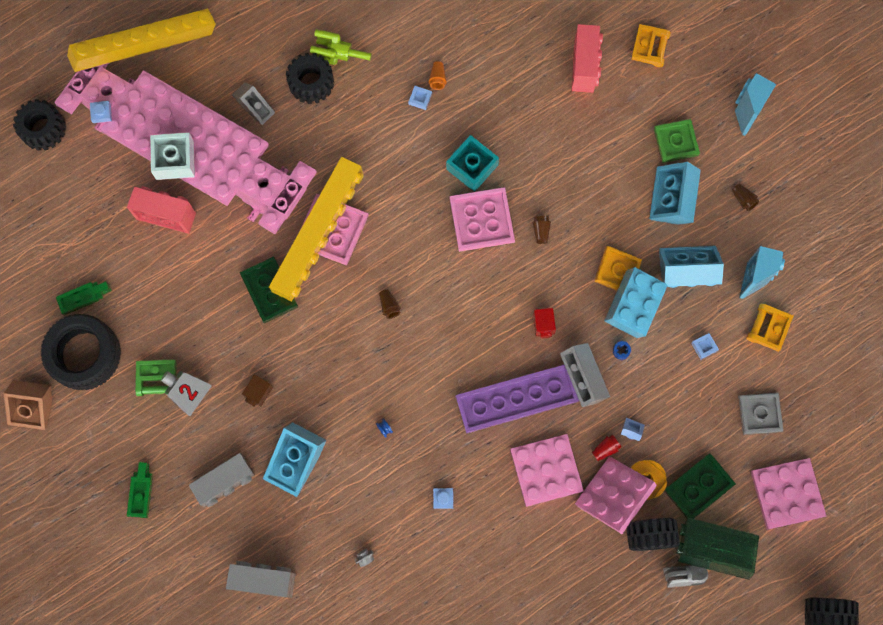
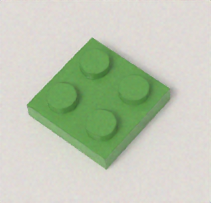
M691 119L654 127L662 163L699 156L700 151Z

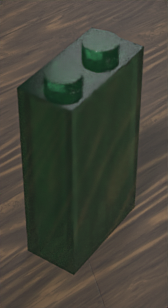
M687 518L684 524L681 523L679 528L681 542L676 547V554H679L677 562L750 580L755 574L759 535L692 518Z

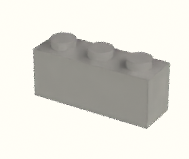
M588 343L572 346L560 353L582 407L597 404L610 397Z
M239 453L189 484V487L201 506L211 507L218 502L217 499L224 495L226 497L235 491V487L240 484L244 486L251 482V477L255 474L244 456Z

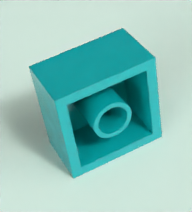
M471 135L446 161V170L473 192L499 166V157Z

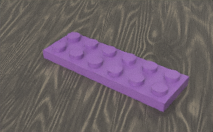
M565 365L456 395L466 434L579 402Z

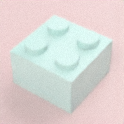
M189 132L150 135L151 172L156 180L195 177L194 141Z

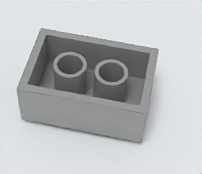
M236 561V565L230 564L226 589L292 598L296 574L292 573L290 568L276 566V570H271L272 566L256 564V567H251L252 563Z

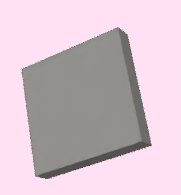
M779 393L738 396L743 435L779 433L784 431Z

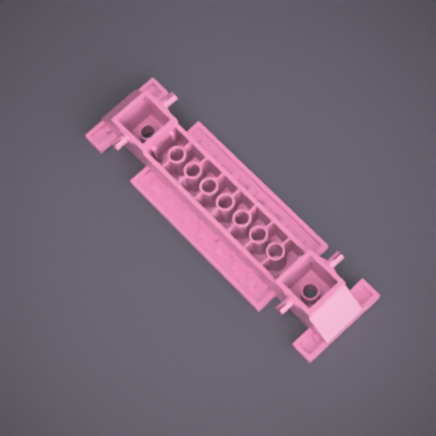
M109 63L77 71L54 102L56 106L72 114L80 103L90 110V103L109 101L111 103L112 121L97 123L94 128L150 161V135L189 132L194 141L195 177L180 179L228 206L235 195L240 197L243 202L253 208L247 218L254 222L259 213L263 214L258 224L273 234H276L283 222L287 220L317 173L315 169L299 161L289 176L287 175L288 169L283 166L278 170L264 162L260 158L269 146L267 141L144 70L136 81L130 78L128 82L106 70L105 68ZM263 182H268V183H269V184H268L266 187H264V188L260 187V185H261Z

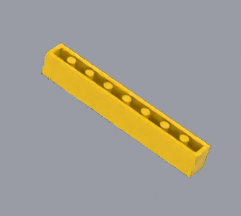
M204 9L70 44L67 57L74 72L210 36L216 23L209 9Z
M344 157L340 158L269 286L271 292L291 302L294 297H298L302 282L306 281L310 275L309 269L319 259L318 253L320 249L325 248L330 231L333 232L337 226L336 220L339 215L342 216L345 212L347 200L352 199L356 184H360L364 174L360 165Z

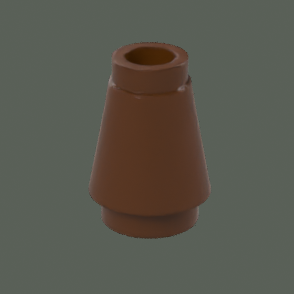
M740 183L732 189L743 209L751 211L758 205V196Z
M536 216L532 222L536 244H547L551 221H549L548 216Z
M388 289L381 291L379 296L383 315L387 319L399 316L401 307Z

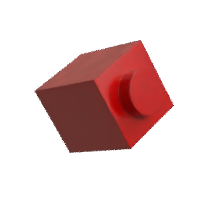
M553 308L534 310L535 335L540 336L542 339L555 335L556 326Z

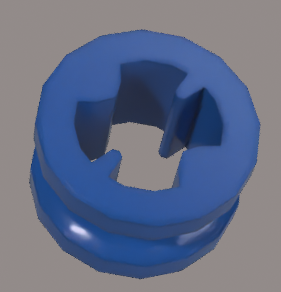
M625 341L616 343L613 348V355L619 360L628 358L631 353V347ZM617 347H625V352H627V354L622 353L620 355L618 353L619 350H617Z
M384 418L381 423H376V426L385 438L388 433H393Z

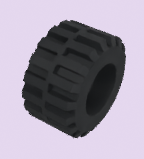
M305 53V56L300 54L297 60L294 58L291 61L292 65H288L286 79L289 89L296 99H300V102L304 103L307 101L308 104H312V101H315V103H319L320 99L324 101L326 95L329 96L331 94V89L334 87V77L327 59L324 60L323 56L317 57L316 53L312 55ZM308 73L320 75V78L315 83L304 84L301 82L302 77Z
M35 99V102L30 100L27 102V105H21L22 109L17 110V116L13 118L15 122L13 127L16 134L26 145L41 151V148L49 150L48 147L54 148L55 143L61 142L60 138L64 137L65 133L63 131L66 130L65 120L53 104L48 103L46 100L41 102L39 99ZM48 119L43 129L32 131L37 121Z
M674 518L632 521L626 528L629 550L632 551L667 549L680 545L677 520Z
M807 598L805 599V625H859V603L847 599Z

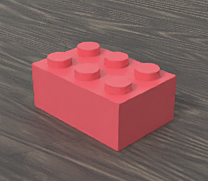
M577 25L574 41L572 91L593 93L595 86L599 84L601 67L599 66L602 58V50L600 48L603 40L600 26Z
M144 186L141 188L134 187L127 205V209L136 220L188 234L196 215L188 199L177 196V198L171 197L170 194L159 191V193L152 192L150 188Z

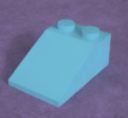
M295 423L289 424L281 433L263 479L297 497L318 461L326 439Z

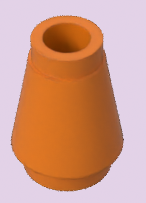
M440 61L433 63L428 81L430 87L434 90L443 89L447 83L444 64Z

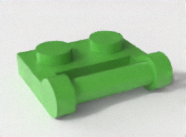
M176 360L136 361V396L164 394L169 386L144 387L143 381H161V378L167 371L176 376Z

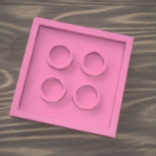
M505 187L450 196L459 252L515 243Z
M316 193V196H315V198H314V200H313V202H312V205H311V207H310V209H309V211H308V213H307V216H306V218H305L303 224L305 223V221H306L308 215L310 214V212H311L313 206L315 205V203H316L318 197L320 196V195L317 194V193ZM345 205V212L342 216L339 215L336 220L337 226L333 232L330 231L325 248H321L318 254L347 266L369 214Z
M567 434L510 449L526 507L583 492Z
M609 456L575 504L580 509L622 534L657 485L654 481Z
M810 458L751 471L767 530L826 517Z

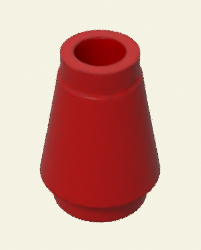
M612 434L609 437L606 436L592 451V454L599 462L619 452L618 449L622 446Z

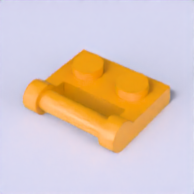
M639 24L631 60L663 67L665 48L671 32ZM655 36H658L660 42L657 55L651 56Z
M760 303L755 323L746 339L779 352L794 316ZM770 314L772 316L764 337L759 336L758 334L765 316Z

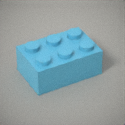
M636 267L626 270L604 321L635 338L645 337L668 284Z

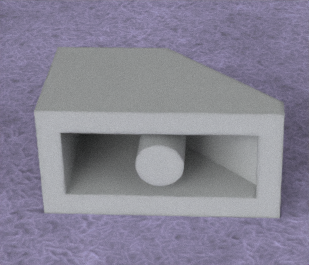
M243 83L232 94L242 108L261 125L275 114L274 110L253 85Z

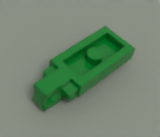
M106 281L101 284L89 282L57 296L56 300L62 315L65 316L103 298L102 295L112 290Z
M139 462L138 472H134L133 477H131L127 517L148 518L153 481L152 473H149V463Z

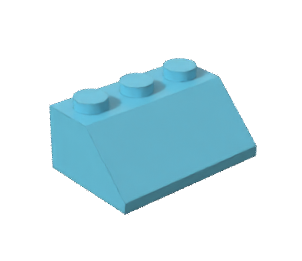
M757 73L753 79L749 78L735 102L738 104L735 113L741 133L744 136L748 133L776 86L775 83Z
M689 162L658 166L649 219L677 225L693 223L701 170Z
M716 246L659 248L661 278L664 283L668 284L667 287L714 286L722 284L724 263Z
M762 246L757 249L747 262L739 298L744 299L766 286L770 280L773 281L774 276H777L779 270H782L784 267L785 259L782 258V251Z

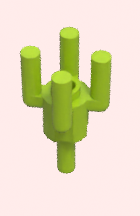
M319 29L315 30L316 44L328 47L325 49L311 46L310 53H316L317 57L323 56L324 60L327 59L329 64L336 65L338 59L348 61L350 56L371 60L372 53L351 49L352 44L340 41L339 34Z

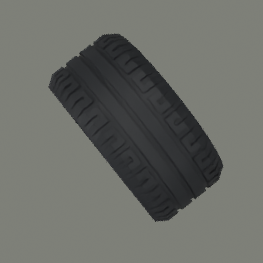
M88 314L68 315V317L66 316L64 319L61 318L55 322L56 324H53L49 331L46 332L41 344V361L46 372L57 382L74 390L94 389L107 382L106 380H109L118 368L117 365L121 355L119 340L112 329L103 321ZM88 333L95 335L100 347L97 360L85 370L76 372L68 370L63 362L65 345L70 339L79 334Z

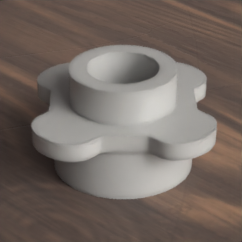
M365 549L359 552L357 558H355L356 564L359 563L360 567L371 563L374 560L373 551Z

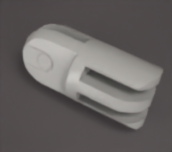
M702 565L663 568L665 580L668 582L667 588L701 585L708 579V571Z

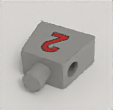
M167 371L161 378V381L169 386L165 394L189 416L192 415L212 386L183 371H180L177 376Z

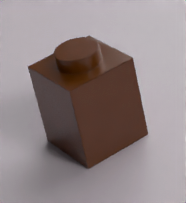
M254 374L242 395L246 398V403L253 407L256 404L262 407L273 386Z

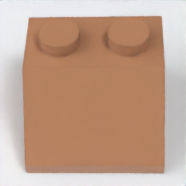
M13 380L4 392L7 425L45 430L52 404L51 385Z

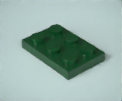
M274 256L240 272L264 324L298 308L295 299L291 302L271 292L269 288L279 269Z
M709 453L664 491L690 522L736 485V483L712 454Z

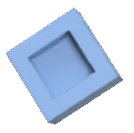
M414 86L408 101L409 105L426 110L432 96V91Z
M109 101L90 103L92 123L112 121L111 103Z
M710 333L691 343L700 360L719 350Z
M626 418L621 435L640 441L645 425Z
M433 488L434 509H453V488Z

